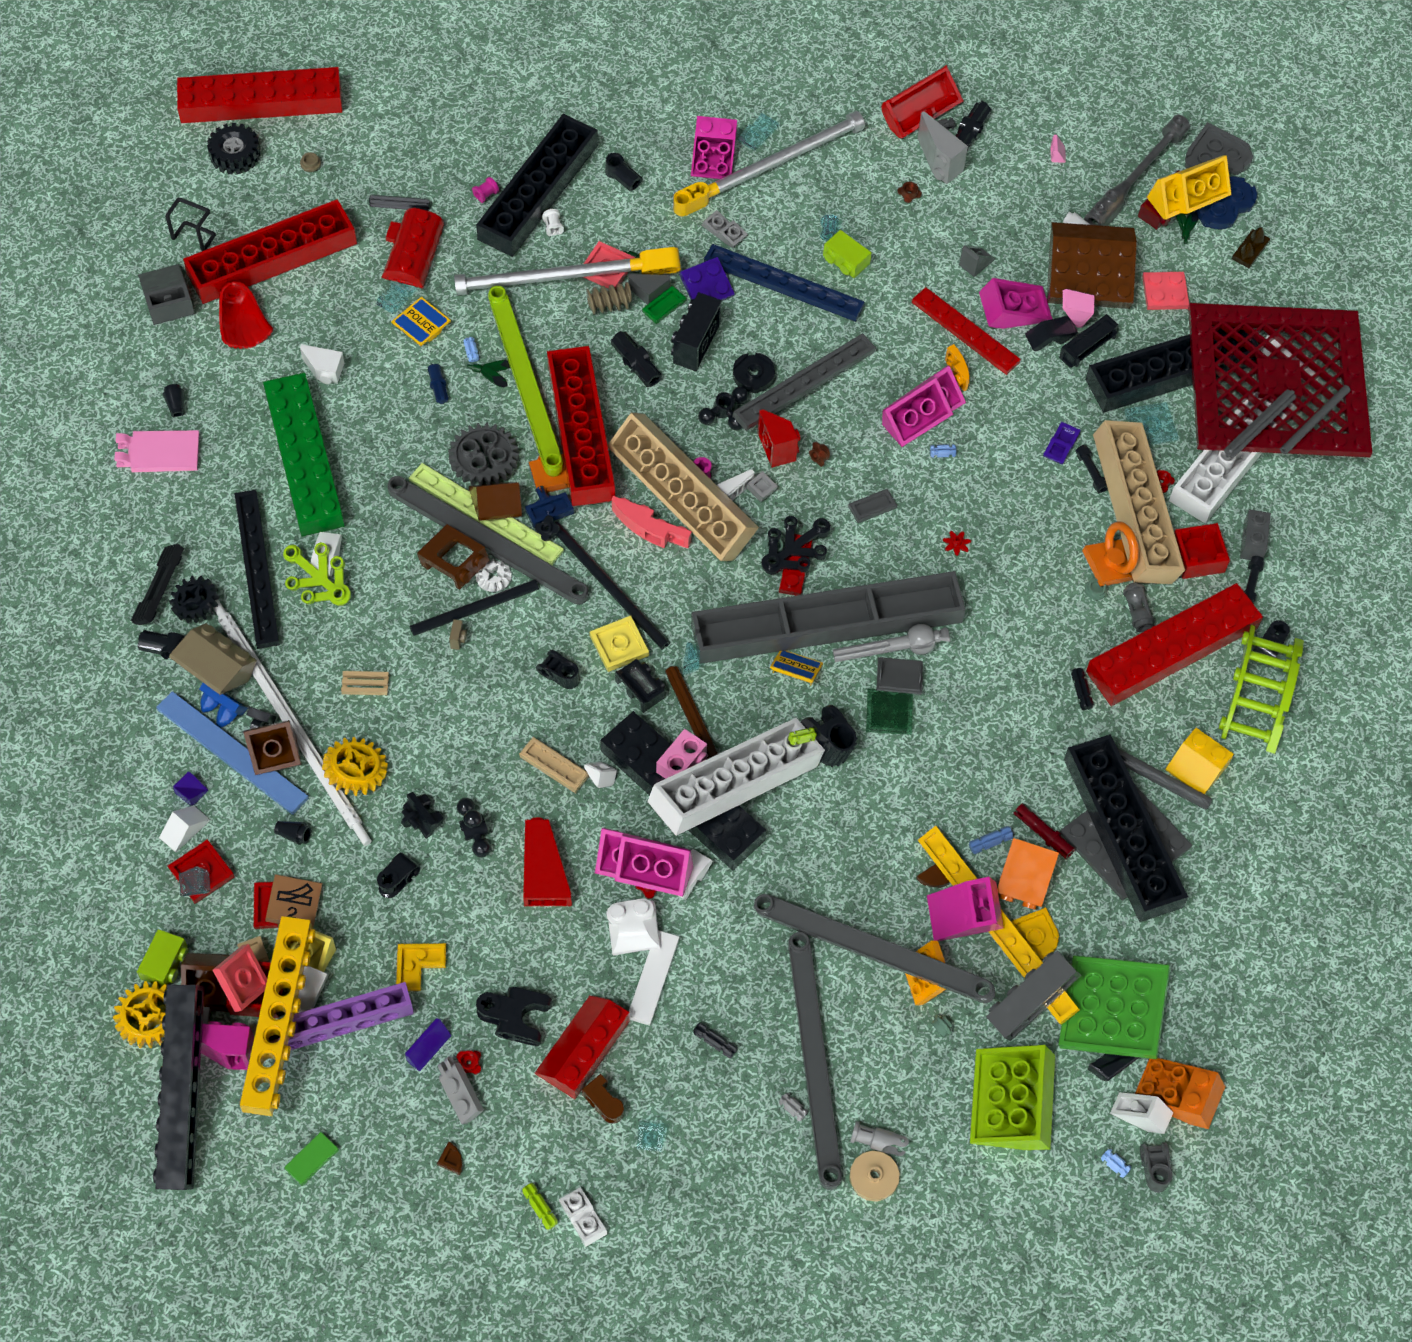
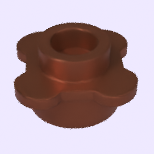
M914 182L904 183L897 191L907 203L912 202L915 198H920L922 192L918 190V186Z
M814 442L809 455L814 462H817L822 467L824 466V461L829 459L830 452L826 445Z

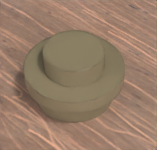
M308 152L302 156L300 165L304 171L314 172L320 168L321 161L315 153Z

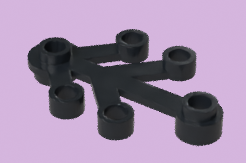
M787 516L784 520V528L786 529L785 549L777 554L781 531L777 528H771L768 531L767 537L769 540V554L762 558V569L770 575H775L782 569L799 570L800 572L809 571L811 561L807 557L823 560L827 556V548L824 545H817L815 548L802 547L815 537H827L831 527L829 521L824 518L815 520L813 528L794 541V532L798 521L794 516ZM771 534H776L778 536L772 537ZM817 551H823L824 553L818 554ZM790 556L801 557L798 561L786 560ZM801 563H806L807 566L804 567V566H801L800 564H801Z

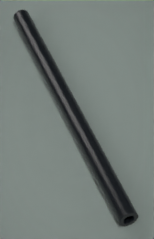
M555 522L560 528L556 536L661 650L664 649V645L667 647L670 642L565 528L559 522Z

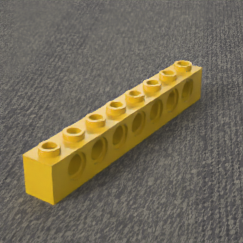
M281 916L240 1101V1107L244 1113L273 1117L274 1109L279 1107L280 1094L277 1093L279 1084L283 1085L286 1071L283 1070L284 1061H288L290 1057L291 1046H288L289 1037H293L295 1033L296 1022H293L294 1014L299 1013L301 999L298 998L299 991L305 987L306 975H303L304 967L309 966L311 952H308L309 944L314 943L316 930L313 929L310 920ZM293 942L301 943L296 949L289 948V945ZM286 966H296L292 972H284ZM281 989H291L289 994L285 996L279 995ZM279 1011L286 1013L282 1019L273 1018L275 1013ZM273 1035L281 1036L276 1043L268 1042L269 1038ZM267 1059L275 1060L271 1067L263 1066ZM260 1084H270L266 1091H258Z

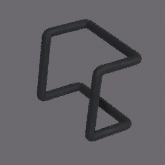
M177 198L165 215L171 239L175 240L184 226L188 225L196 229L201 251L206 250L216 236L215 232L201 227L210 214V210L186 199ZM179 202L205 211L197 225L184 221L174 234L170 215ZM201 231L211 235L205 245Z

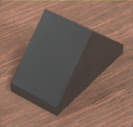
M964 245L959 266L975 277L991 264L995 258L981 247Z
M629 274L630 290L648 305L670 288V275Z

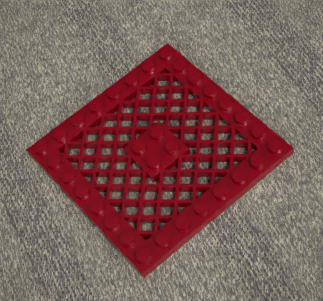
M1207 303L1189 304L1188 314L1198 450L1224 451L1249 426L1245 422L1247 418L1254 421L1258 417L1255 413L1258 409L1264 412L1268 408L1265 405L1266 402L1270 401L1273 403L1288 389L1295 392L1296 399L1292 404L1297 408L1294 411L1289 407L1285 408L1282 411L1287 415L1285 419L1277 416L1273 420L1277 424L1274 428L1268 425L1241 450V452L1281 453L1280 448L1316 413L1308 405L1313 403L1320 409L1325 403L1317 397L1322 394L1329 401L1334 396L1328 390L1330 386L1339 391L1344 385L1350 387V392L1343 398V402L1340 401L1336 405L1340 410L1337 413L1331 410L1327 414L1330 419L1327 422L1322 419L1318 423L1320 428L1317 430L1312 428L1287 454L1371 457L1373 452L1358 311ZM1223 329L1227 335L1223 337L1217 331ZM1244 330L1249 335L1244 338L1238 332ZM1264 330L1270 336L1265 339L1259 333ZM1285 331L1291 337L1287 340L1280 334ZM1306 332L1312 339L1308 341L1302 334ZM1327 333L1333 340L1329 342L1323 335ZM1213 338L1217 341L1215 345L1213 343ZM1234 338L1238 344L1234 346L1228 340ZM1255 339L1260 345L1255 347L1249 341ZM1275 339L1281 346L1276 348L1271 342ZM1295 340L1302 345L1300 349L1292 344ZM1316 341L1323 346L1321 350L1313 345ZM1223 346L1229 352L1224 354L1219 350V348ZM1244 347L1250 353L1248 355H1245L1240 351V349ZM1263 348L1271 352L1268 357L1261 352ZM1287 349L1293 355L1287 357L1282 351ZM1308 350L1314 356L1309 358L1303 352ZM1329 351L1335 357L1331 360L1324 353ZM1232 355L1240 360L1237 364L1230 359ZM1257 357L1256 362H1253L1251 358ZM1317 359L1325 364L1322 368L1315 363ZM1224 363L1230 370L1225 372L1219 366ZM1245 364L1251 371L1247 373L1240 367ZM1309 367L1311 370L1315 372V374L1311 376L1305 371V369ZM1329 368L1336 373L1334 377L1326 372ZM1234 372L1241 377L1238 382L1231 377ZM1321 377L1327 383L1322 385L1316 379ZM1226 381L1232 387L1227 390L1221 383ZM1245 382L1253 387L1250 391L1242 386ZM1309 385L1317 390L1314 394L1306 389ZM1235 390L1242 395L1240 399L1232 394ZM1217 392L1221 394L1219 398H1217ZM1257 392L1258 398L1255 397L1253 394ZM1302 396L1307 398L1305 402L1301 401ZM1227 399L1233 405L1228 408L1222 401ZM1246 400L1254 405L1251 409L1244 404ZM1238 408L1244 415L1239 417L1233 411ZM1218 409L1222 412L1220 416H1218ZM1302 411V412L1305 413L1309 418H1307L1306 420H1303V419H1302L1299 415H1297V414H1299V413ZM1228 417L1234 423L1231 426H1229L1226 422L1223 421V419ZM1293 420L1299 426L1294 429L1288 422ZM1336 422L1342 428L1337 431L1331 424Z

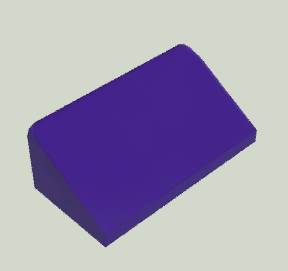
M439 1018L435 1019L405 1052L406 1061L418 1071L424 1068L451 1037L450 1032Z

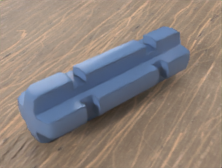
M1009 826L1003 827L1000 831L996 830L981 836L980 840L977 838L970 841L969 848L973 854L982 852L983 848L986 850L1001 844L1003 840L1005 842L1011 840L1013 832Z

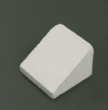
M603 762L586 763L584 765L585 770L596 787H610L614 784L617 772L615 768Z

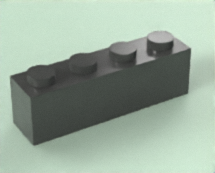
M1059 951L1051 952L1042 960L1043 964L1037 970L1032 969L1024 977V982L1019 986H1013L1001 1003L996 1002L989 1009L990 1013L986 1016L987 1019L1005 1039L1009 1041L1014 1039L1082 976Z

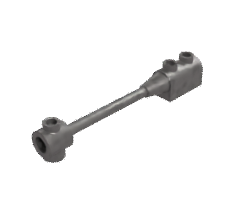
M1175 115L1162 129L1164 137L1125 181L1109 189L1086 214L1084 220L1090 225H1095L1092 223L1094 218L1098 225L1108 226L1122 211L1124 199L1131 185L1169 142L1178 143L1181 141V138L1190 129L1189 121L1182 115Z

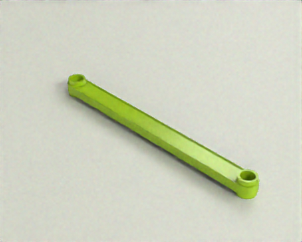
M493 286L489 290L488 299L543 468L547 475L555 477L562 472L563 460L508 295L502 286Z

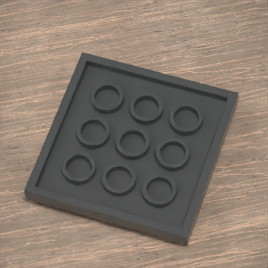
M1136 786L1173 863L1190 850L1192 844ZM1086 810L1061 829L1060 833L1069 844L1076 848L1078 854L1116 895L1124 901L1128 898Z

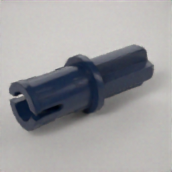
M432 364L427 369L431 380L430 388L433 389L436 402L444 404L448 402L445 387L447 383L443 379L441 366L439 364Z

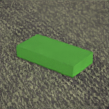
M320 1132L284 1168L303 1186L339 1149Z

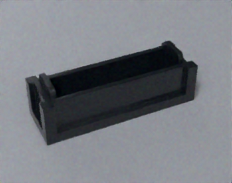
M1106 314L1062 346L1059 358L1069 368L1078 367L1080 361L1111 338L1116 339L1118 333L1116 328L1119 324Z

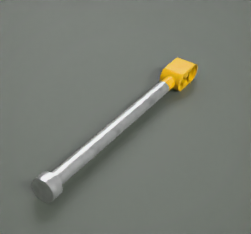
M858 111L846 115V120L709 185L704 182H696L677 191L673 198L674 213L678 216H687L706 207L709 203V198L849 131L857 133L863 130L865 122L862 115Z
M676 247L650 249L640 252V258L466 278L465 274L454 275L457 296L468 295L467 290L491 288L493 286H509L641 270L642 274L649 275L671 274L681 270L679 249Z

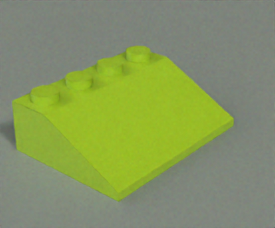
M1046 1045L976 1049L970 1144L1027 1151L1051 1150L1055 1054Z

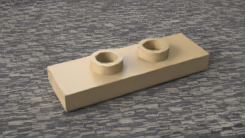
M534 737L519 753L520 758L575 794L589 777L587 771Z

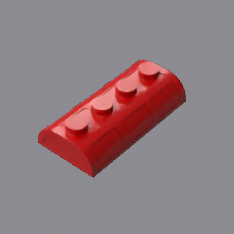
M947 65L883 102L881 109L890 130L898 138H904L919 128L923 111L935 119L963 102V99Z
M410 208L405 211L382 275L383 279L419 288L424 287L443 232L444 222L439 215L419 208Z

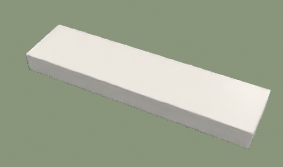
M659 930L660 948L649 950L629 1009L630 1020L649 1026L651 1025L679 941V936Z

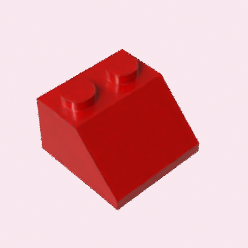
M764 409L759 410L757 434L771 468L795 462L797 453H799L798 442L800 441V434L798 429H794L792 422Z

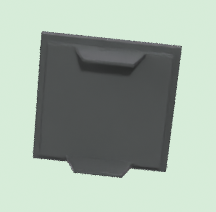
M878 657L876 690L922 695L923 661Z

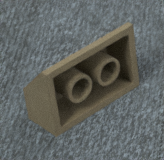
M207 623L191 629L169 656V658L219 695L247 683L251 678L257 661L247 651L242 650L229 638L223 636Z

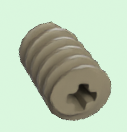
M628 282L625 283V288H623L621 283H618L616 290L613 285H609L608 291L605 286H601L600 293L596 287H593L592 294L586 289L588 305L593 315L596 314L597 308L600 309L601 313H604L605 307H608L609 311L612 312L613 305L617 307L618 311L621 309V304H624L625 308L629 309V303L632 301Z

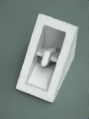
M194 805L173 811L159 838L173 851L177 852L210 819Z

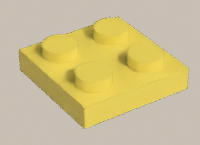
M631 616L590 631V638L607 672L625 666L635 659L640 660L649 656V650Z

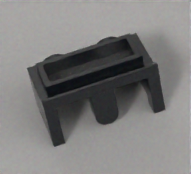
M635 659L621 670L615 671V682L617 684L624 683L627 695L631 699L636 697L639 700L640 710L643 713L665 698L666 688L664 683L659 678L654 679L651 675L650 667L645 662L640 663L638 659Z

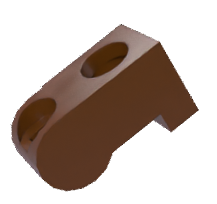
M600 1074L582 1089V1096L606 1122L615 1124L623 1118V1103L618 1098L612 1097L605 1089L607 1087V1080Z

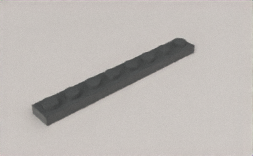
M862 333L733 412V417L747 431L758 424L759 410L764 409L773 414L777 413L875 352L876 347Z

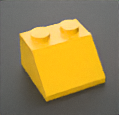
M1195 728L1180 746L1165 770L1184 784L1206 794L1228 767L1234 754L1201 730Z

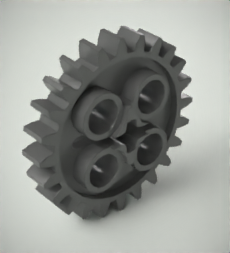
M477 423L475 429L469 425L468 432L461 429V436L455 435V442H450L451 449H448L449 464H451L452 471H456L457 478L462 476L463 482L470 480L471 486H473L475 482H479V485H483L484 482L491 484V481L499 483V478L506 481L507 474L513 475V468H517V461H519V448L516 445V439H512L510 432L505 434L504 427L498 431L497 424L489 428L488 423L482 428ZM476 441L480 443L482 452H480V447ZM485 456L488 457V463L492 469L488 467Z

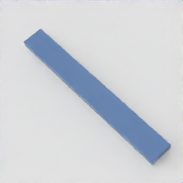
M173 691L156 707L165 717L292 815L309 799L308 795L276 771L255 775L248 749Z

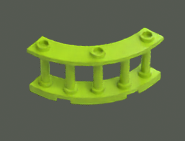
M1251 625L1249 632L1244 631L1241 644L1244 645L1240 668L1236 667L1233 676V680L1236 681L1227 715L1226 717H1221L1218 729L1222 730L1221 738L1226 739L1228 730L1263 739V742L1266 743V751L1275 754L1284 727L1282 724L1285 716H1282L1283 711H1289L1300 668L1298 657L1302 656L1304 640L1295 638L1293 645H1283L1254 636L1255 626ZM1252 645L1285 654V657H1288V659L1282 660L1251 651ZM1253 660L1283 669V672H1286L1285 679L1279 682L1246 672L1248 661ZM1243 681L1277 690V693L1281 694L1278 705L1274 704L1272 706L1239 696ZM1236 705L1270 714L1274 718L1271 730L1267 729L1265 731L1232 721Z

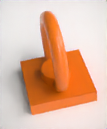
M1117 521L1112 523L1107 529L1105 542L1086 545L1082 550L1100 587L1105 584L1107 586L1132 581L1131 572L1138 562V543L1133 530L1126 523ZM1118 530L1122 531L1127 538L1130 550L1129 560H1127L1122 539L1114 540L1115 533Z

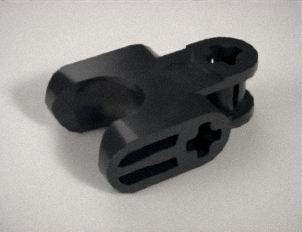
M509 987L506 996L492 992L482 993L476 1000V1008L480 1020L497 1025L495 1035L499 1038L537 1047L542 1041L540 1032L535 1028L527 1026L522 1021V1018L527 1012L532 1010L548 1011L553 1001L546 994L518 987ZM488 1004L492 1005V1007H490L489 1010H485V1008L488 1007Z

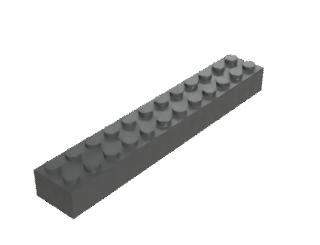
M952 571L691 612V628L694 642H696L699 664L906 632L917 624L938 627L962 623L966 609L956 573Z

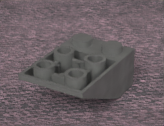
M179 264L138 274L153 325L195 314Z

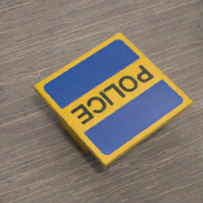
M420 297L391 321L392 324L420 346L427 341L430 343L451 322L448 317L423 297Z
M785 650L779 651L770 669L773 670V673L776 671L809 682L811 686L823 662Z

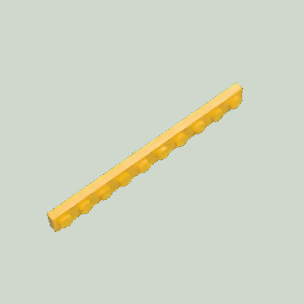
M934 826L918 839V842L953 886L978 879L937 826ZM1001 909L1004 929L989 931V933L1021 975L1025 977L1032 969L1037 970L1043 962ZM1066 991L1047 1007L1061 1025L1080 1011Z

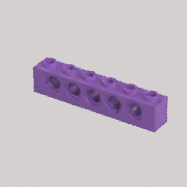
M406 982L294 1014L293 1022H296L294 1036L289 1037L288 1046H291V1050L414 1014ZM273 1035L269 1038L268 1042L276 1043L281 1036Z

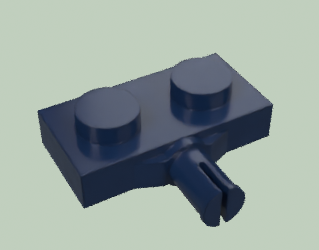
M544 486L535 489L540 499L533 504L525 506V512L533 528H535L537 523H541L547 515L552 516L553 521L574 514V508L566 492L548 496Z

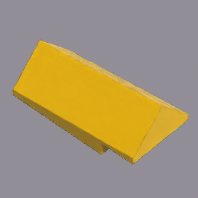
M1227 155L1158 179L1147 196L1148 200L1163 219H1168L1180 213L1188 214L1230 196L1231 187Z

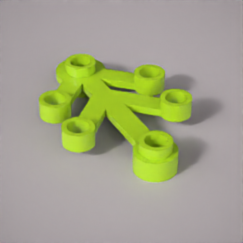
M320 542L314 548L315 553L318 555L319 570L303 557V552L298 546L288 545L284 549L283 556L285 560L291 564L297 563L312 576L311 578L297 579L294 576L288 577L285 581V586L289 590L296 591L299 588L323 586L328 590L319 593H313L310 590L303 591L301 600L304 603L312 604L314 602L330 600L336 606H343L349 602L351 591L344 585L343 569L345 561L339 556L333 557L330 561L331 567L335 569L334 584L328 578V554L330 549L325 543ZM324 546L325 551L319 553V549ZM291 550L295 551L293 556H289ZM341 560L340 566L335 567V562ZM295 580V586L290 587V582ZM342 591V596L336 598V593ZM308 594H311V599L309 601H306L305 597Z

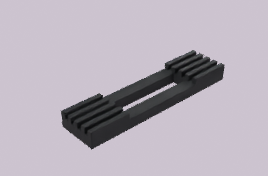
M179 544L164 547L156 564L158 566L157 572L144 600L137 605L131 618L132 623L143 625L154 620L160 600L176 566L179 565L182 558L181 555L184 548Z

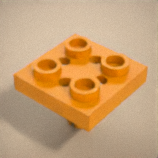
M930 941L916 951L945 963L938 941ZM906 974L915 1005H923L946 990Z

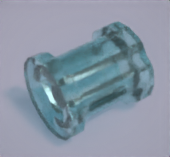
M825 215L821 218L822 232L820 233V238L823 241H828L837 233L838 217Z

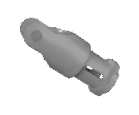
M858 1121L855 1123L850 1140L851 1143L855 1141L869 1145L871 1149L897 1156H903L906 1151L898 1152V1148L891 1145L906 1147L909 1144V1140L905 1136L878 1127L875 1129L860 1125Z

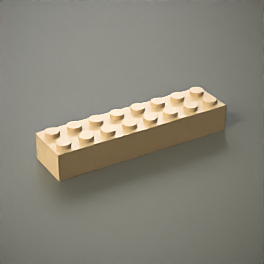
M630 413L607 445L720 561H733L759 529L645 414Z
M1105 420L1093 434L1116 520L1126 523L1133 530L1137 539L1139 555L1137 565L1131 572L1133 581L1137 583L1173 584L1185 569L1143 423ZM1120 531L1127 560H1129V544L1124 533Z

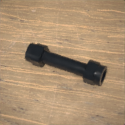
M1087 445L1078 447L1075 450L1079 461L1083 460L1094 481V489L1098 494L1107 491L1108 487L1105 477H1101L1091 459L1092 452Z
M1252 556L1251 561H1249L1248 569L1250 574L1246 590L1244 591L1253 604L1257 597L1255 587L1259 572L1263 571L1265 565L1264 558L1260 556Z

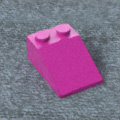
M992 278L979 291L989 327L1005 329L1039 324L1042 321L1052 319L1043 286Z

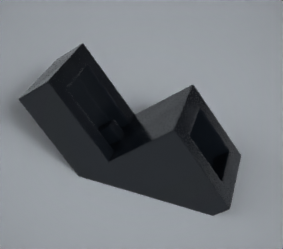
M1069 316L1040 322L1027 331L1025 336L1032 349L1036 352L1053 340L1063 344L1078 334Z

